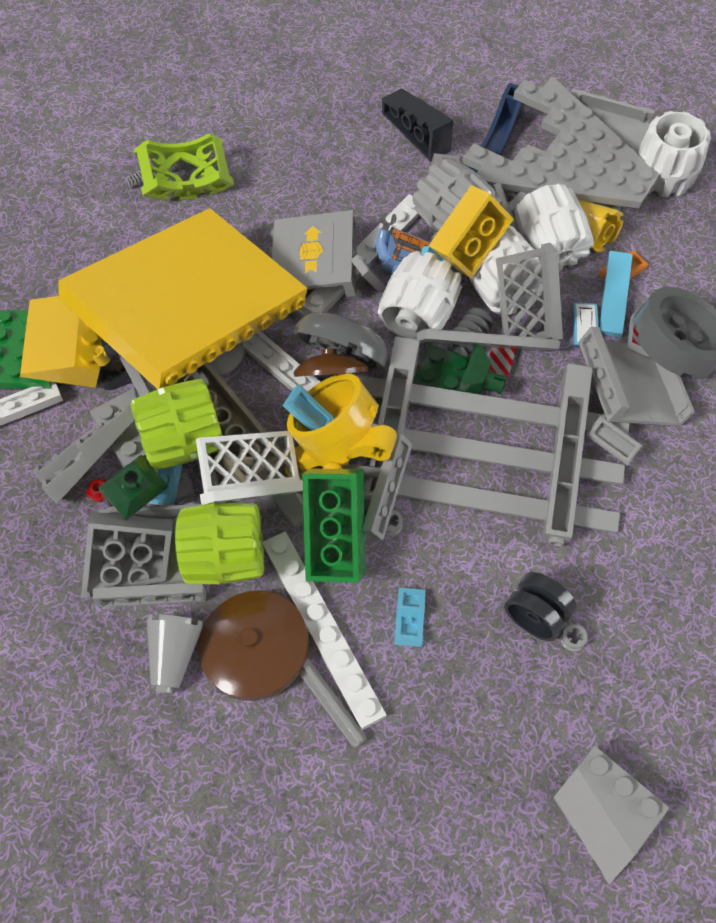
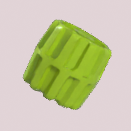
M202 379L168 385L134 398L131 401V411L135 419L136 428L140 434L141 444L145 450L147 460L153 469L166 468L197 460L199 457L196 439L223 436L208 388ZM212 443L205 444L207 455L219 451Z
M211 503L180 510L176 520L175 542L178 567L185 583L228 584L257 579L263 575L265 551L262 541L264 535L263 531H261L262 519L257 504Z

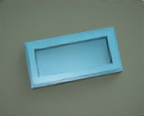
M300 385L294 387L283 404V407L310 431L321 428L335 419Z

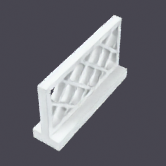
M289 431L196 439L204 493L200 494L201 505L288 495L303 491V481L299 479L293 436ZM284 437L286 447L283 453L274 446L276 440ZM255 440H259L266 446L261 455L251 448ZM232 442L238 443L243 448L238 457L228 450ZM212 443L220 450L214 460L207 455L205 444ZM269 451L279 458L274 467L265 460ZM247 452L257 460L252 469L242 462ZM223 455H226L234 462L228 472L218 464ZM283 462L289 467L290 477L285 478L278 472ZM260 465L270 472L266 480H262L255 474ZM237 467L247 474L243 483H240L232 476ZM214 469L224 477L221 483L216 486H212L210 476Z

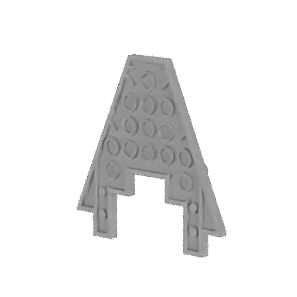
M552 76L543 88L523 80L513 96V99L547 113V116L542 121L541 128L557 136L542 156L522 148L513 161L477 144H473L463 156L462 163L478 170L477 174L490 186L500 183L502 189L506 191L531 193L546 185L564 184L567 188L573 190L578 200L640 208L660 175L594 115L590 108L582 104Z

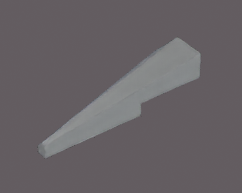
M131 405L123 411L119 410L114 414L115 417L107 424L100 423L72 442L63 452L53 455L52 460L44 467L39 465L34 469V475L42 483L43 490L56 504L135 420L131 411Z

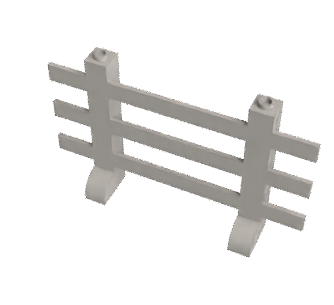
M395 336L387 380L355 375L373 398L383 399L378 424L372 423L371 427L386 425L393 428L396 433H402L413 444L412 451L550 473L547 500L406 476L402 477L397 496L544 521L542 541H548V544L554 547H563L564 544H569L572 539L573 526L618 533L619 512L576 505L579 478L616 485H623L625 465L582 458L585 432L592 428L600 416L606 419L604 414L587 412L593 367L567 364L559 387V407L413 384L419 358L420 340ZM409 404L557 427L554 451L550 453L404 429ZM611 422L628 434L629 423ZM371 458V467L382 466L383 461ZM364 476V491L373 492L378 478ZM364 501V510L368 512L371 502Z

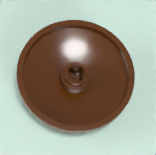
M268 591L240 593L221 603L206 620L198 645L200 664L210 682L227 696L245 701L266 699L282 692L301 673L308 657L309 633L298 609L281 595Z

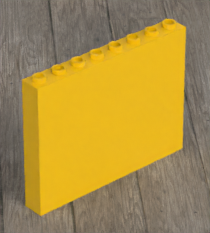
M210 208L58 280L59 300L157 389L175 384L178 379L187 374H192L198 367L207 362H212L225 351L232 350L237 344L244 340H249L257 332L266 330L274 322L283 320L289 313L301 309L306 302L307 292L306 286Z

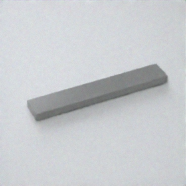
M425 329L417 332V340L422 342L474 346L480 344L487 347L539 351L560 349V341L558 339Z

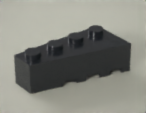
M403 88L382 98V114L430 162L433 159L434 153L446 154L450 152L453 119Z

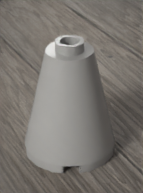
M153 614L147 615L150 685L156 686L155 692L172 694L173 688L179 689L202 631V621L198 620L197 625L191 624L192 619L187 617L159 614V620H153Z

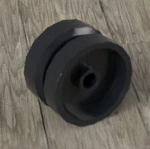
M536 572L526 573L518 584V591L512 592L505 602V611L515 624L534 637L548 642L555 641L564 627L563 622H568L577 608L576 601L568 590L552 578Z

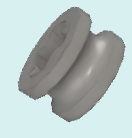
M392 510L390 521L395 519L396 526L389 525L385 534L389 536L400 533L403 526L402 515L395 510Z
M577 624L567 626L561 635L563 647L571 652L581 650L588 639L585 629ZM572 632L578 634L577 638H581L576 644L570 642L571 638H567Z

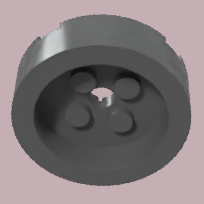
M662 287L654 291L633 319V327L637 328L639 333L637 340L641 347L655 362L676 375L681 376L685 373L692 375L693 379L709 376L716 369V309L698 295L681 288Z

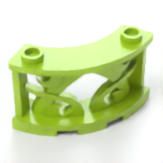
M208 133L196 140L177 144L158 143L151 140L142 142L134 149V154L138 156L144 184L141 188L142 195L167 201L168 197H178L179 201L197 198V194L209 192L210 195H213L233 186V177L229 175L222 146L224 144L223 140ZM214 150L216 157L208 162L211 157V151ZM179 160L198 167L191 174L189 181H182L178 175L168 170ZM217 164L219 171H216L213 166Z

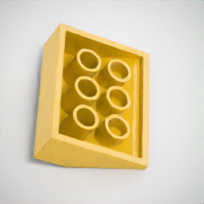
M59 296L32 299L29 302L20 377L96 388L100 366L94 361L93 357L97 355L95 353L96 347L102 346V338L59 300Z

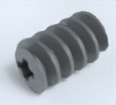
M470 308L451 331L487 334L489 329L494 326V320L486 311L480 308ZM445 343L449 351L466 357L476 347L474 345Z

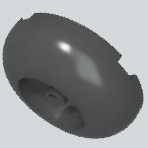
M314 312L301 318L292 333L295 338L317 350L320 348L337 349V354L351 355L364 362L368 368L376 370L379 368L385 369L388 360V350L383 339L370 328L351 319L331 313Z

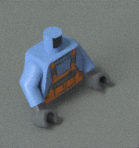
M385 212L380 218L383 227L379 229L375 248L379 259L382 261V269L391 273L392 276L406 256L415 251L421 252L422 248L429 246L430 242L393 227L389 230L390 225L396 222L397 217L396 214H393L391 222L388 223L386 221L387 212Z

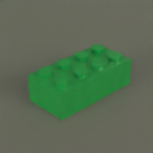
M310 469L302 473L306 581L359 583L366 575L365 532L363 531L365 522L363 469Z

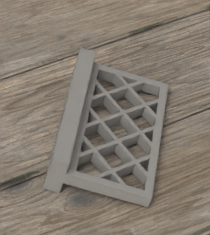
M551 243L541 244L540 249L496 258L503 335H509L511 330L517 326L523 330L519 335L521 337L563 339L558 251ZM539 257L540 263L533 271L525 266L531 258ZM513 262L518 266L508 276L503 272V264ZM524 269L530 275L523 284H520L514 279ZM536 277L541 281V286L534 293L527 287ZM511 283L519 287L512 298L505 294V290ZM525 291L532 297L523 306L517 302V299ZM536 300L542 302L543 307L535 314L529 308ZM513 304L521 309L514 319L507 316V312ZM525 313H528L534 318L524 327L518 322ZM538 321L543 323L544 331L537 333L531 331Z

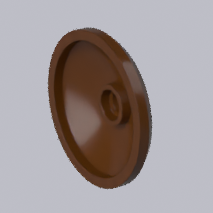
M323 349L322 355L313 356L305 360L294 370L293 375L294 377L368 372V366L351 355L337 354V349Z

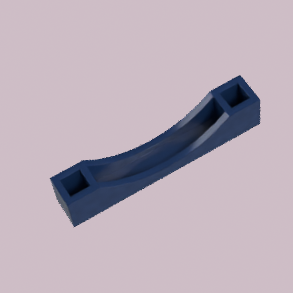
M508 83L491 127L481 144V147L500 156L525 108L524 103L513 99L514 92L519 85ZM467 166L468 168L472 169V170L475 171L476 173L478 172V170H476V169H474V168H472V167H470V166Z

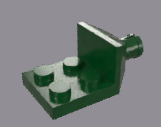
M476 344L471 358L429 345L413 384L481 395L483 389H487L501 395L507 376L490 371L491 363L480 344Z
M140 455L98 488L108 507L114 506L123 518L128 520L169 486L150 466L147 460Z

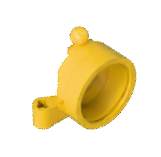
M349 373L327 378L307 391L309 395L335 417L333 421L321 428L310 431L291 413L289 414L287 429L300 445L294 448L300 480H302V473L313 467L322 466V469H342L341 467L349 464L351 458L359 456L386 461L391 457L397 439L396 431L389 426L379 425L371 427L379 405L360 379ZM286 465L285 472L290 477L289 467Z

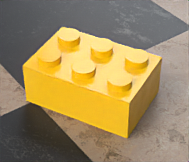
M471 185L431 241L429 247L444 260L452 263L454 269L472 279L514 218L490 193Z

